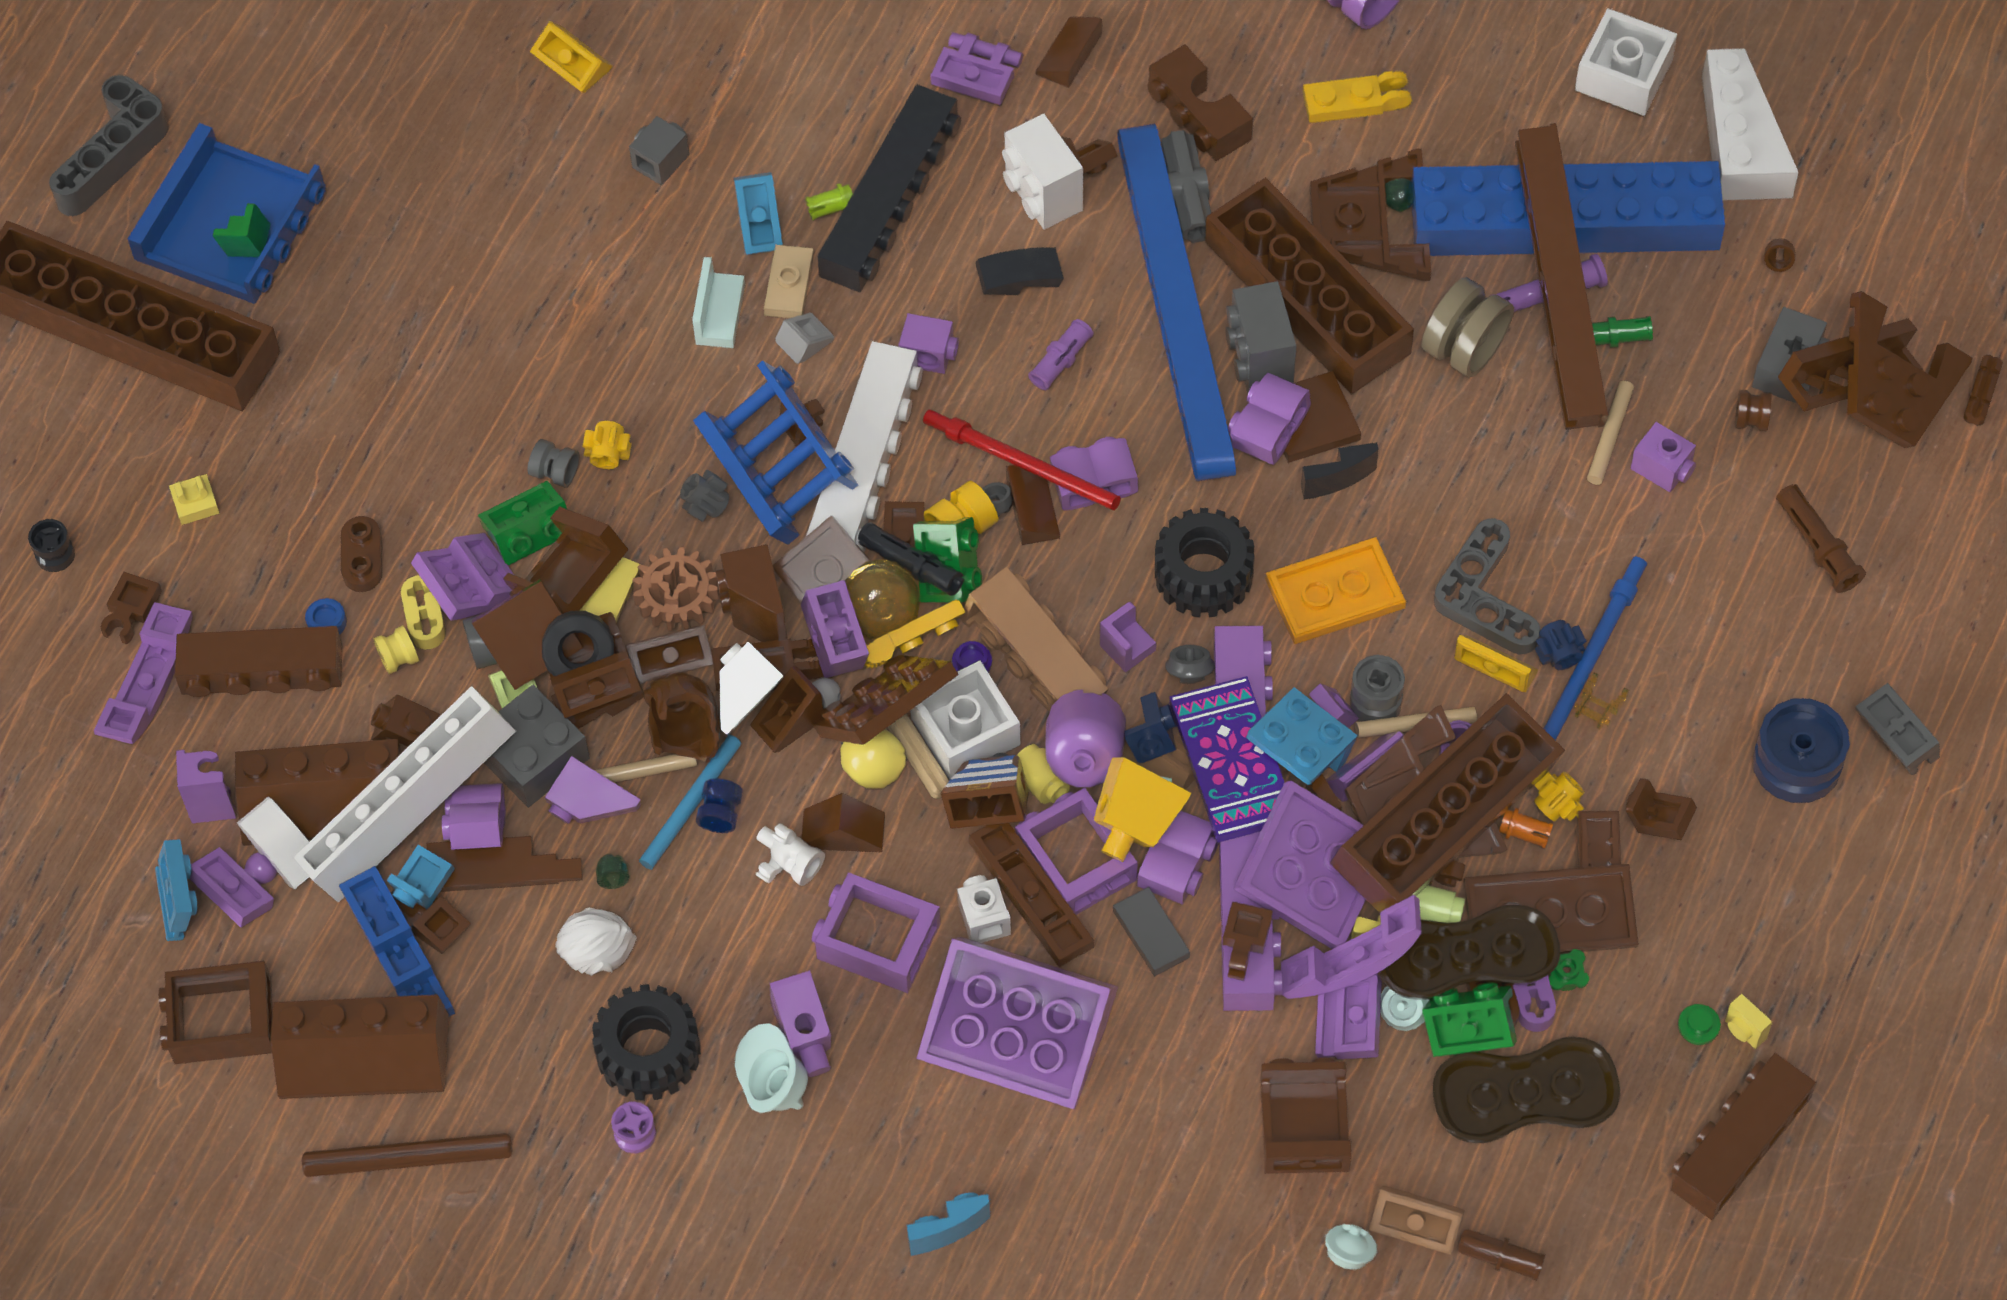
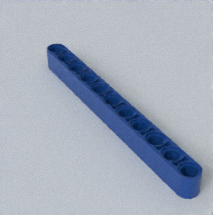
M1156 124L1118 129L1117 136L1120 156L1195 480L1198 482L1235 476L1236 465L1232 443Z

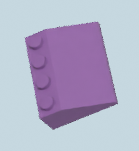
M953 938L916 1059L1058 1105L1076 1109L1104 1034L1118 986L967 938Z

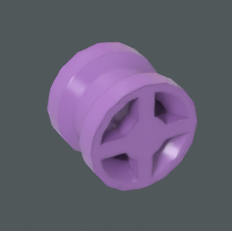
M628 1102L619 1106L613 1113L611 1120L615 1141L622 1150L635 1154L644 1152L651 1147L655 1141L656 1129L652 1112L647 1106L639 1102Z

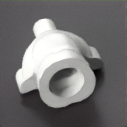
M781 823L775 827L774 830L776 832L764 826L759 831L756 839L770 848L771 860L768 864L763 862L759 865V872H756V876L766 883H770L784 869L787 873L791 874L792 879L800 886L810 882L820 870L825 859V853L818 848L808 845L800 837H797L792 829L787 828Z

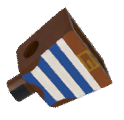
M996 753L992 758L968 760L960 766L941 792L950 829L1025 821L1028 786L1019 756Z

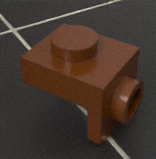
M1061 136L1083 167V174L1087 173L1090 175L1100 172L1108 166L1107 161L1117 157L1112 142L1097 139L1076 150L1070 138Z
M397 694L387 703H380L371 719V725L375 727L371 740H383L386 737L398 739L399 743L409 747L439 718L440 714Z
M1640 778L1634 792L1629 795L1626 804V812L1638 833L1675 840H1682L1697 809L1692 798L1656 792L1650 780Z

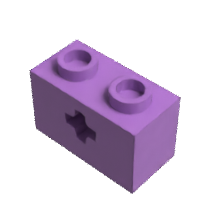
M845 581L806 590L801 602V608L824 678L862 669L869 652Z

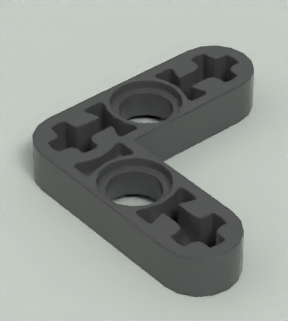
M1495 518L1486 519L1476 526L1438 582L1435 589L1434 606L1443 616L1516 654H1528L1538 645L1536 642L1540 638V625L1538 621L1531 615L1482 590V587L1507 552L1510 541V530L1504 522ZM1492 534L1498 535V540H1493L1487 548V553L1482 550L1485 537H1491ZM1466 561H1476L1482 565L1483 571L1477 575H1469L1462 570L1461 565ZM1457 582L1460 583L1462 587L1460 588L1459 599L1455 598L1451 602L1446 601V595H1452L1457 588ZM1489 608L1497 613L1498 619L1492 623H1484L1477 618L1476 613L1480 609ZM1508 619L1509 625H1505L1504 631H1501L1504 620ZM1522 629L1529 631L1528 636L1524 635L1521 640L1515 637V632L1520 633Z

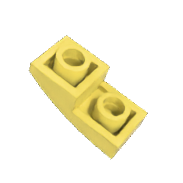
M622 557L580 611H587L597 616L612 612L617 623L624 603L628 601L633 589V578H636L639 574L638 566L640 564Z

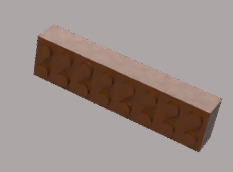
M8 220L0 230L1 314L242 412L280 354L274 328Z

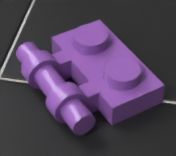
M953 32L949 39V46L959 50L943 48L931 73V84L1001 105L1014 78V68L1006 66V64L1020 67L1023 53L1010 50L1011 47L1007 44L999 42L997 45L981 41L979 36L967 33L964 36ZM976 54L986 58H990V60L979 58L974 55Z

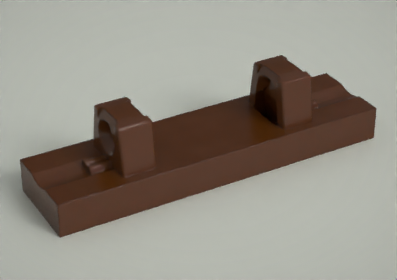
M1009 823L986 825L969 835V843L993 877L997 878L998 884L1058 967L1094 948L1092 936ZM1057 915V918H1056L1055 921H1053L1052 923H1050V924L1044 926V924H1043L1044 921H1046V920L1050 919L1051 917Z

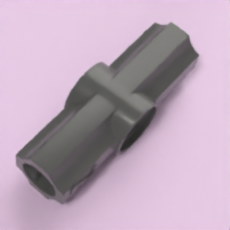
M1184 130L1174 131L1161 140V147L1183 239L1190 240L1191 243L1205 241L1206 216L1211 214L1208 201L1210 194L1206 169L1200 166L1193 134H1188Z

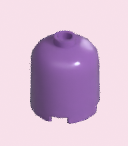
M1075 690L1062 695L1052 705L1046 721V760L1052 773L1063 783L1074 787H1094L1105 782L1112 758L1122 757L1125 744L1126 718L1120 705L1109 695L1103 693L1100 696L1095 693H1084L1083 690Z

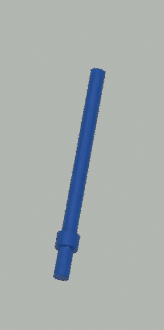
M1633 557L1622 579L1616 580L1609 594L1611 600L1582 654L1581 661L1575 667L1544 727V730L1555 741L1625 606L1632 604L1638 592L1636 585L1647 566V562L1640 557Z

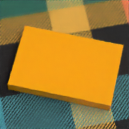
M1376 537L1267 572L1265 575L1266 583L1294 645L1405 609L1406 600Z

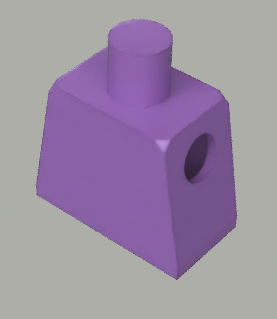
M810 970L770 983V1004L778 1027L786 1036L794 1055L798 1060H802L808 1077L818 1076L829 1071L831 1067L825 1051L831 1049V1034ZM803 1030L811 1031V1032L808 1033V1034H802V1033H800V1031H803Z

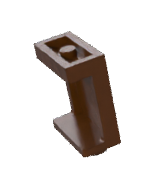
M559 507L550 518L562 532L559 538L525 579L507 573L503 580L512 590L510 596H513L541 579L564 614L569 611H580L629 549L608 524Z
M612 612L605 613L599 617L609 626L614 638V655L556 676L549 672L550 680L564 718L641 691ZM575 633L582 643L583 649L567 659L573 663H583L592 656L594 644L588 635Z
M1323 1057L1314 1059L1312 1062L1294 1063L1293 1060L1280 1058L1272 1060L1270 1063L1262 1064L1260 1083L1265 1174L1350 1172L1352 1154L1351 1140H1349L1346 1062H1336L1335 1059Z

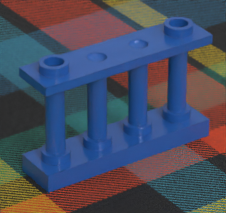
M762 360L757 366L767 380L764 385L728 416L717 418L704 410L693 421L770 536L789 545L800 535L792 524L795 520L794 515L835 480L852 490L858 486V483L850 473L854 470L850 461L841 452L838 451L836 453L791 386L795 382L791 375L782 366L775 368ZM777 394L787 410L745 446L739 445L733 437L737 434L736 428ZM796 423L806 439L768 472L758 474L753 466L756 462L755 457ZM816 451L826 468L784 504L782 502L778 503L772 494L775 491L774 486Z

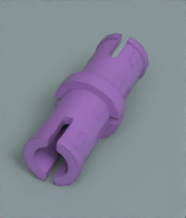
M1076 319L1058 341H1052L1046 348L1047 354L1028 374L1030 381L1036 387L1048 390L1051 383L1062 370L1072 366L1075 362V355L1089 338L1091 339L1093 336L1090 326L1084 321Z

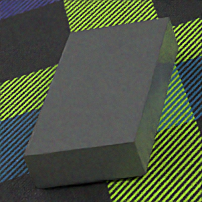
M1149 887L1113 905V913L1154 976L1190 958L1189 949Z

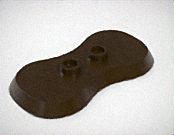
M1501 906L1471 920L1455 923L1421 919V934L1405 954L1380 971L1379 974L1384 983L1393 992L1401 997L1413 1000L1430 999L1457 986L1474 982L1528 985L1541 980L1554 971L1560 959V943L1551 921L1544 913L1528 906Z
M1565 1037L1552 1041L1532 1053L1520 1056L1505 1057L1482 1052L1457 1054L1441 1064L1436 1071L1433 1080V1099L1438 1117L1448 1133L1466 1142L1488 1143L1498 1140L1521 1127L1538 1123L1556 1124L1572 1128H1588L1598 1125L1612 1116L1617 1109L1620 1099V1084L1614 1062L1604 1047L1586 1038Z

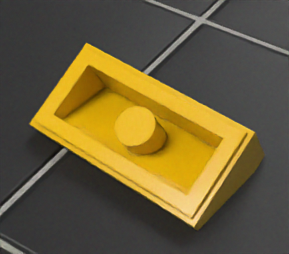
M551 21L529 51L582 93L590 89L613 67L612 64L564 27Z
M1459 635L1457 639L1455 660L1521 692H1527L1537 675V668L1470 636Z

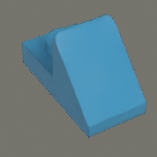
M767 172L735 177L734 184L745 254L775 250V245H783L772 173Z

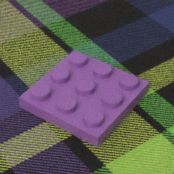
M1288 781L1284 783L1233 889L1263 908L1273 910V914L1333 949L1346 942L1366 899L1330 862L1340 847L1364 825L1293 781Z

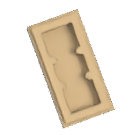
M775 245L764 304V316L792 318L803 315L814 258L813 248Z

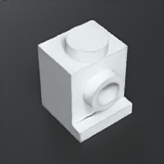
M978 875L964 881L963 887L957 889V898L969 939L983 943L1011 935L1010 915L1006 909L997 878L987 880L986 876Z

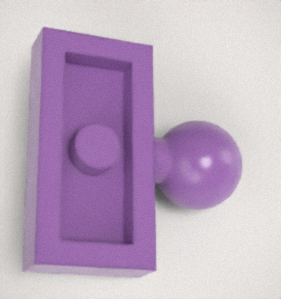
M219 847L191 864L190 880L242 928L272 909L274 898L259 884L271 882L277 875V870L268 858L259 852L252 854L247 859L245 869L243 870Z

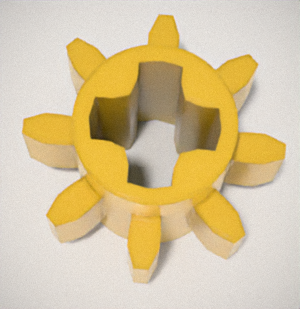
M598 422L595 432L585 430L582 445L585 448L584 456L590 457V463L598 468L614 469L618 466L619 459L629 460L632 445L629 442L630 434L624 433L623 426L616 422Z
M1565 771L1558 777L1556 774L1552 775L1547 772L1534 785L1539 790V795L1534 799L1535 804L1554 822L1560 817L1571 821L1578 811L1584 809L1579 801H1581L1580 798L1585 792L1579 783Z

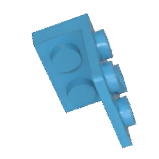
M1294 687L1248 731L1246 737L1297 778L1310 785L1328 767L1337 772L1346 763L1358 735Z

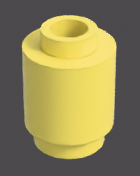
M1032 744L1017 754L1021 760L1028 789L1041 803H1054L1060 796L1069 792V784L1063 783L1052 773L1046 760L1045 748H1039L1036 744Z

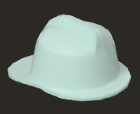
M769 1023L755 1026L741 1039L735 1056L736 1074L750 1107L759 1113L772 1110L783 1111L790 1108L801 1109L804 1106L802 1096L808 1082L806 1068L794 1055L786 1036L780 1028Z

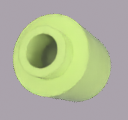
M1428 885L1416 896L1419 898L1420 919L1443 923L1461 922L1465 898L1457 897L1456 892Z

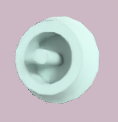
M1386 986L1381 993V1017L1389 1026L1396 1030L1408 1031L1416 1029L1425 1022L1422 1009L1429 999L1413 1000L1404 998Z
M1343 1224L1335 1226L1325 1236L1328 1256L1336 1265L1345 1269H1360L1373 1260L1377 1253V1244L1368 1231L1356 1225Z

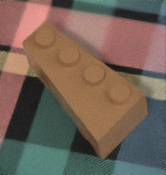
M1006 566L969 594L964 606L965 613L959 619L968 628L975 624L980 629L983 635L981 642L991 652L995 649L1001 650L1007 663V669L1017 679L1025 680L1028 678L1032 683L1030 685L1032 695L1049 712L1052 705L1062 695L1075 690H1083L1084 693H1095L1100 696L1103 693H1107L1106 679L1101 671L1094 665L1089 666L1080 655L1081 650L1076 641L1070 635L1064 636L1055 625L1056 620L1052 612L1044 604L1038 605L1029 594L1030 588L1021 575L1013 574Z

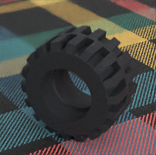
M1200 508V513L1193 514L1191 509L1184 511L1182 519L1175 516L1169 520V528L1163 526L1159 533V540H1156L1155 545L1156 586L1159 593L1164 592V600L1169 605L1174 602L1176 603L1177 611L1184 614L1186 610H1190L1193 617H1200L1201 613H1208L1209 617H1216L1218 610L1222 609L1226 614L1233 610V602L1240 605L1245 600V592H1250L1252 586L1255 547L1253 540L1249 539L1250 532L1246 526L1239 528V519L1234 516L1227 519L1225 518V511L1218 509L1213 514L1208 513V508ZM1209 554L1219 558L1225 564L1216 570L1204 572L1190 568L1184 561L1194 555Z
M649 984L640 985V991L632 992L631 987L623 989V996L621 998L614 994L607 1000L609 1008L601 1007L598 1011L597 1017L599 1022H594L592 1028L594 1036L592 1041L601 1075H605V1080L611 1088L617 1085L619 1094L627 1097L630 1092H634L635 1100L644 1101L645 1095L652 1094L653 1100L662 1099L661 1092L666 1090L671 1095L679 1091L678 1083L682 1082L686 1085L692 1078L690 1070L696 1071L699 1065L698 1055L701 1054V1045L692 1009L688 1003L683 1004L682 997L676 992L668 996L667 988L659 985L656 991H651ZM642 1030H659L670 1037L665 1047L652 1055H634L623 1048L626 1041L632 1035Z

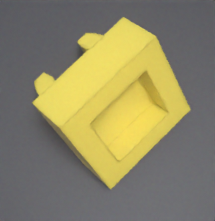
M207 474L169 485L181 525L219 514Z

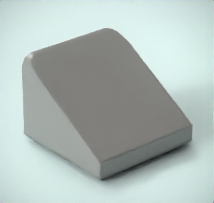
M807 313L785 319L775 341L795 363L799 364L833 342L835 337L812 313Z

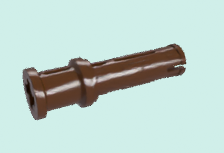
M1791 484L1782 489L1776 496V500L1785 509L1798 530L1811 545L1815 552V563L1818 567H1824L1833 579L1832 586L1836 592L1843 593L1857 586L1864 579L1866 571L1862 565L1854 563L1847 553L1848 546L1846 543L1840 540V538H1835L1830 533L1797 484Z

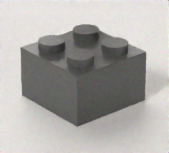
M1279 282L1233 289L1232 305L1226 306L1229 326L1225 327V333L1229 349H1236L1238 358L1234 359V367L1238 382H1245L1247 393H1249L1255 381L1260 382L1267 373L1294 383L1296 343Z
M531 685L498 711L516 732L484 764L529 808L549 792L571 756L583 764L590 757L585 736L567 718H564V715L534 685Z

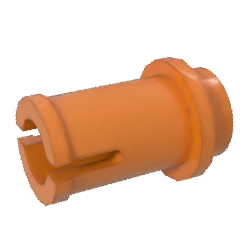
M1515 808L1514 811L1508 809L1504 813L1499 832L1506 834V839L1509 840L1510 836L1539 845L1545 849L1553 823H1547L1518 813V808Z

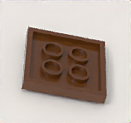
M898 655L883 666L885 671L875 679L870 677L855 685L852 689L854 694L845 701H835L825 707L820 713L822 717L812 725L821 738L864 745L959 674L951 661Z

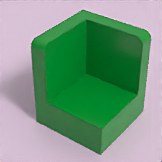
M247 203L245 215L230 216L227 229H214L213 238L229 257H259L266 246L270 222L255 203Z

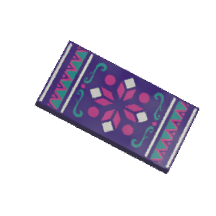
M1248 677L1170 696L1169 704L1217 843L1260 832L1285 782L1278 762L1246 737L1248 731L1262 718Z

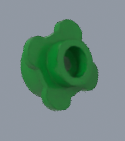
M1573 949L1570 953L1560 954L1557 967L1549 974L1552 989L1571 991L1577 987L1584 988L1588 984L1589 975L1584 971L1583 966L1586 957L1582 951ZM1569 967L1571 971L1566 973L1563 971V968Z

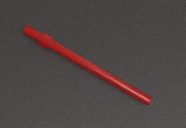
M931 409L927 410L924 414L923 423L944 432L947 439L958 444L968 443L1113 511L1120 504V496L974 430L969 422L958 417L950 419Z

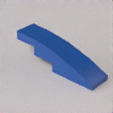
M376 866L339 884L347 903L397 995H439L449 1017L455 1014L452 1004L437 980L431 965Z

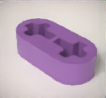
M1548 975L1539 981L1531 983L1532 986L1513 985L1520 1008L1518 1020L1525 1029L1532 1032H1541L1548 1029L1555 1017L1556 1002ZM1535 997L1539 1009H1545L1543 1017L1536 1018L1534 1012H1529L1531 998Z

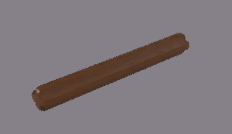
M501 1133L310 1151L302 1155V1170L305 1176L313 1177L504 1159L512 1155V1140L509 1134Z

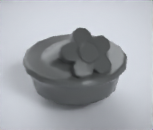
M1183 645L1174 648L1170 652L1165 667L1169 674L1180 678V683L1194 684L1205 680V676L1212 673L1215 669V662L1211 659L1210 652L1206 648L1198 645Z

